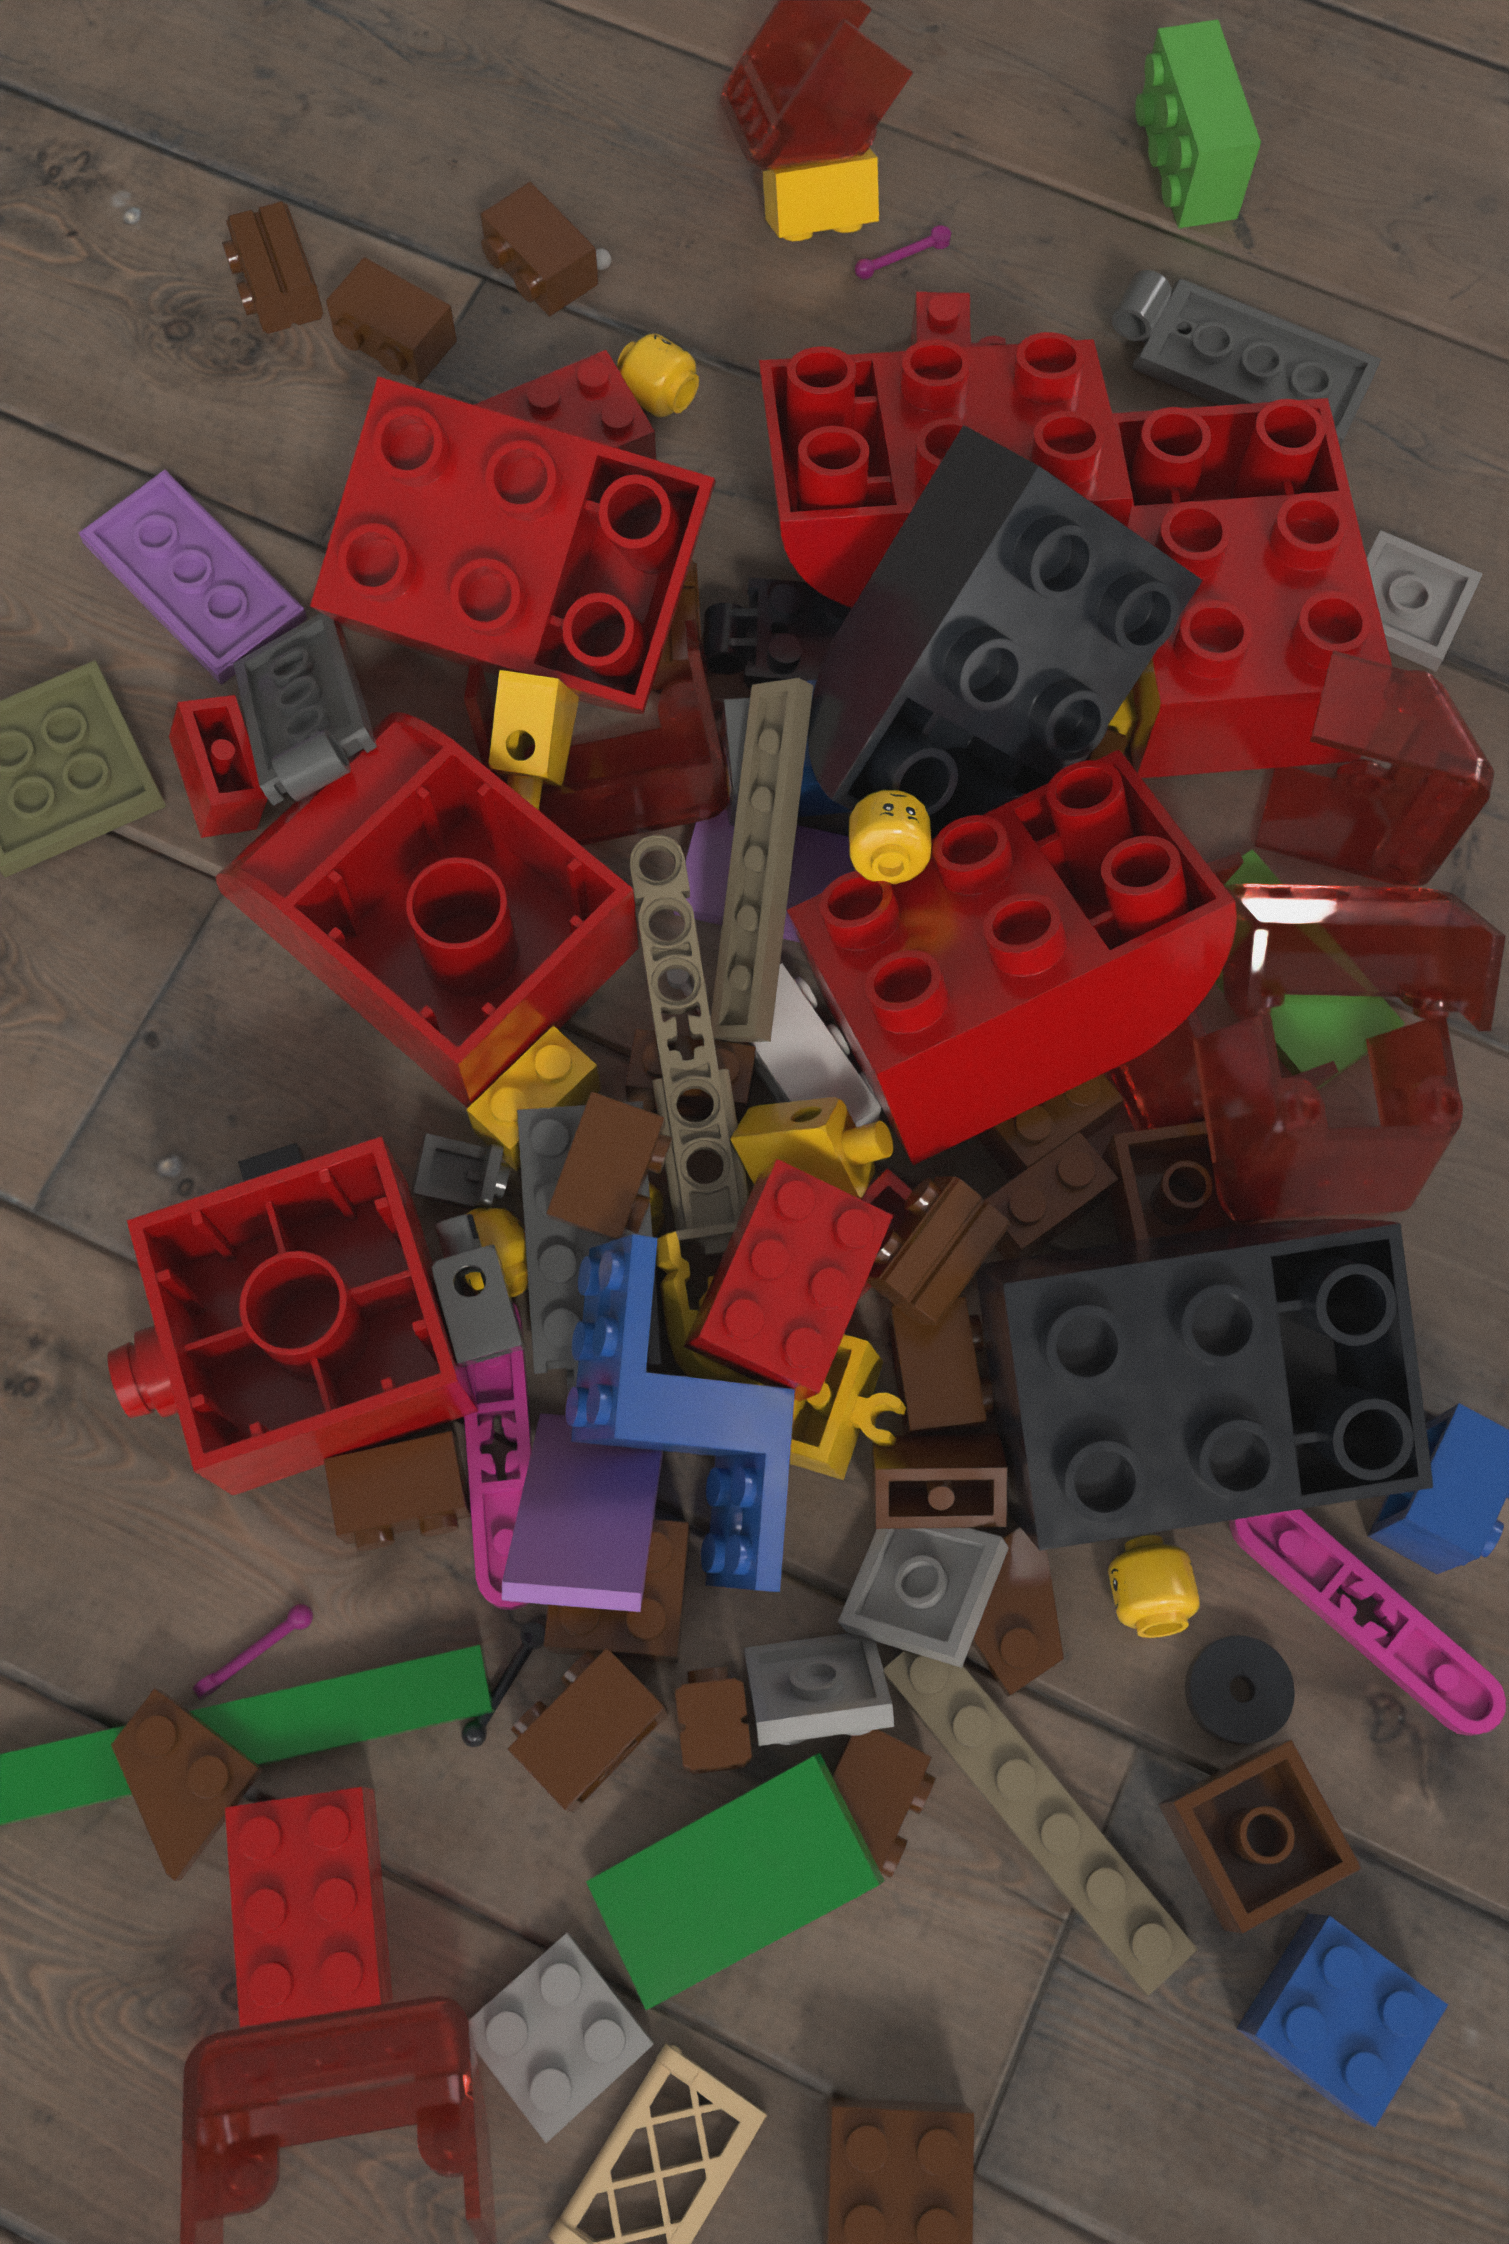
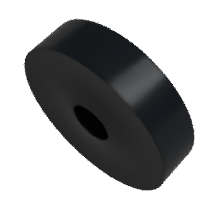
M1229 1636L1205 1646L1192 1660L1185 1680L1186 1701L1196 1722L1212 1737L1230 1744H1251L1273 1736L1287 1722L1294 1705V1681L1286 1662L1270 1645L1249 1636ZM1234 1678L1243 1679L1249 1687V1697L1244 1703L1236 1701L1230 1694L1229 1686Z

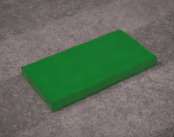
M819 1753L587 1880L586 1883L645 2009L648 2010L874 1889L885 1880L828 1767Z

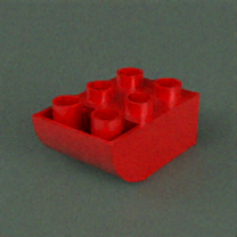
M1041 332L1028 336L1020 344L961 347L947 340L929 339L913 344L906 351L848 355L836 348L817 346L801 350L792 358L759 360L780 532L784 549L799 575L815 590L833 601L851 608L854 606L963 425L1040 466L1128 528L1133 495L1094 339L1074 340L1061 333Z
M378 376L310 607L346 628L361 634L499 676L500 670L557 678L579 696V701L620 712L644 714L716 481L714 477Z
M1279 399L1263 403L1193 408L1166 407L1151 411L1112 413L1133 495L1128 528L1203 580L1178 617L1172 634L1157 649L1132 688L1137 723L1129 744L1136 772L1141 778L1359 761L1397 687L1329 399Z
M393 712L388 714L372 729L377 748L368 753L363 748L347 757L351 766V772L302 800L295 801L217 874L216 883L222 895L468 1108L552 1026L559 1030L639 949L634 891L631 886L452 738L417 717L402 712Z
M1119 749L1095 761L1089 760L1071 764L1060 770L1048 784L984 815L967 816L951 822L939 832L936 838L931 840L930 860L923 872L911 880L898 884H890V882L886 881L874 882L866 879L859 872L853 871L833 880L822 893L787 909L823 999L912 1165L1139 1057L1173 1032L1198 1007L1218 979L1227 961L1236 930L1237 914L1234 898Z

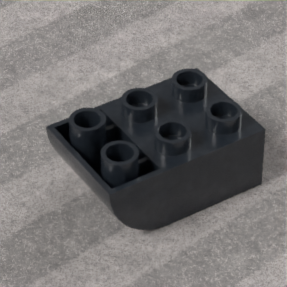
M963 425L836 633L827 651L814 688L808 727L809 755L818 783L831 800L852 811L856 804L866 796L882 790H899L913 795L924 804L929 815L931 840L936 838L944 827L955 820L967 816L984 815L1048 784L1063 768L1085 761L1089 753L1099 745L1107 731L1108 724L1157 649L1172 634L1178 617L1203 580L1040 466Z
M1311 1219L1237 1225L982 1263L976 1271L997 1431L1000 1434L1007 1464L1008 1512L1039 1551L1434 1488L1401 1223L1372 1219Z

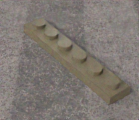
M800 678L754 684L751 688L711 1011L713 1038L718 1041L771 1042L813 685Z
M905 1650L883 1669L885 1678L1144 1995L1149 1996L1198 1950L964 1666L962 1668Z

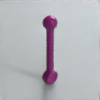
M943 225L935 226L931 231V236L873 260L862 258L855 265L856 276L862 280H867L873 276L875 270L932 246L937 249H944L950 244L951 231Z
M304 1604L293 1606L289 1610L285 1621L218 1671L209 1674L196 1683L192 1689L199 1700L210 1696L221 1687L224 1681L291 1631L307 1628L313 1620L311 1608Z

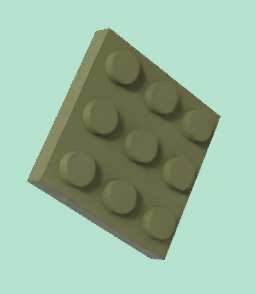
M96 660L0 701V872L5 878L167 807Z

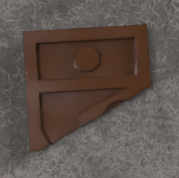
M1018 1528L1003 1539L1009 1549L972 1641V1645L1007 1697L1064 1659L1047 1550L1039 1551L1021 1528Z
M156 1688L153 1689L111 1744L164 1870L174 1881L183 1879L226 1821L225 1807L237 1806L264 1770L164 1691Z

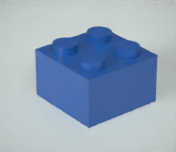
M1460 1403L1426 1423L1434 1488L1387 1495L1367 1536L1435 1574H1440L1460 1565L1464 1566L1468 1562L1479 1559L1480 1556L1486 1558L1493 1551L1504 1528V1523L1497 1520L1506 1498L1509 1499V1429Z
M1308 1913L1236 2029L1348 2116L1375 2128L1448 2004L1331 1916Z

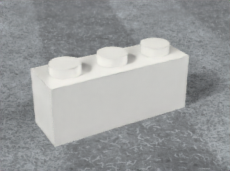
M783 963L780 964L771 1042H739L744 1045L756 1046V1073L777 1103L837 1097L844 1101L856 1127L878 1121L881 1111L880 1103L863 1072L858 1074L847 1058L850 1051L843 1035L834 1024L825 1026L814 1010L817 1008V1002L808 984L801 977L793 979Z

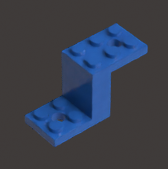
M632 1234L589 1248V1256L584 1257L578 1274V1290L580 1295H585L583 1320L577 1323L572 1338V1356L574 1360L579 1361L576 1387L571 1388L566 1402V1422L568 1426H572L571 1442L716 1456L715 1467L711 1469L706 1483V1499L712 1508L710 1533L706 1534L701 1546V1566L703 1571L706 1572L705 1586L780 1592L795 1389L646 1372L658 1238Z

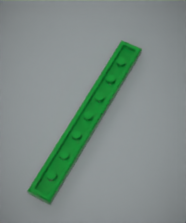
M476 1645L189 1712L259 1766L495 1711L483 1646ZM125 1726L0 1754V1826L133 1796L111 1746Z

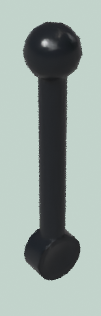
M529 1622L522 1628L520 1633L522 1644L491 1693L494 1711L500 1705L532 1650L539 1649L544 1645L545 1628L540 1623ZM495 1712L479 1715L475 1721L465 1724L461 1731V1738L467 1746L478 1747L483 1744L487 1737L486 1726Z

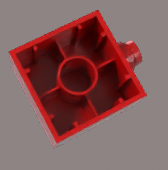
M382 1136L126 1220L154 1325L136 1331L134 1334V1344L128 1342L108 1352V1368L116 1396L129 1418L152 1414L155 1409L163 1418L178 1413L194 1472L232 1496L324 1465V1459L368 1450L479 1411L466 1368L458 1364L430 1264L432 1259L408 1182Z

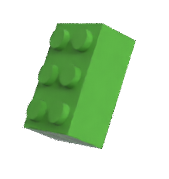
M1219 20L1158 28L1152 53L1147 54L1145 59L1146 80L1143 92L1136 97L1135 113L1138 125L1140 127L1145 126L1149 138L1148 153L1150 163L1153 167H1158L1162 178L1163 203L1166 208L1171 207L1178 229L1235 220L1240 212L1261 141Z

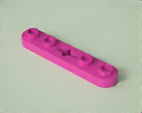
M513 1303L520 1325V1329L523 1335L522 1320L517 1306ZM525 1349L465 1367L479 1410L464 1416L475 1576L479 1591L490 1604L506 1610H515L529 1604L502 1600V1579L532 1451ZM497 1416L502 1417V1428L508 1442L518 1443L517 1450L507 1452L505 1463L507 1479L498 1481V1468L492 1455L482 1454L483 1446L493 1443V1433H495L494 1419Z
M1301 1509L1229 1521L1232 1537L1241 1549L1445 1727L1457 1734L1472 1736L1490 1732L1501 1723L1506 1712V1697L1497 1679ZM1338 1587L1358 1600H1363L1369 1596L1373 1597L1377 1602L1373 1613L1390 1630V1637L1386 1635L1388 1632L1383 1627L1378 1626L1374 1622L1369 1621L1359 1626L1353 1620L1357 1613V1608L1345 1594L1339 1595L1337 1593Z

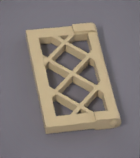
M665 2043L656 2057V2061L560 2218L557 2219L549 2232V2238L554 2244H624L666 2233V2244H691L761 2127L767 2113L685 2056L679 2047ZM670 2073L689 2086L693 2106L651 2116L650 2105ZM697 2092L711 2102L699 2104ZM722 2109L739 2122L720 2154L709 2156L701 2114ZM695 2115L702 2158L661 2168L653 2125ZM646 2127L654 2170L612 2179L611 2169L636 2129ZM704 2168L706 2177L682 2218L670 2221L663 2178ZM656 2180L664 2223L622 2233L615 2189ZM607 2191L615 2235L593 2239L579 2229L577 2225L596 2194Z

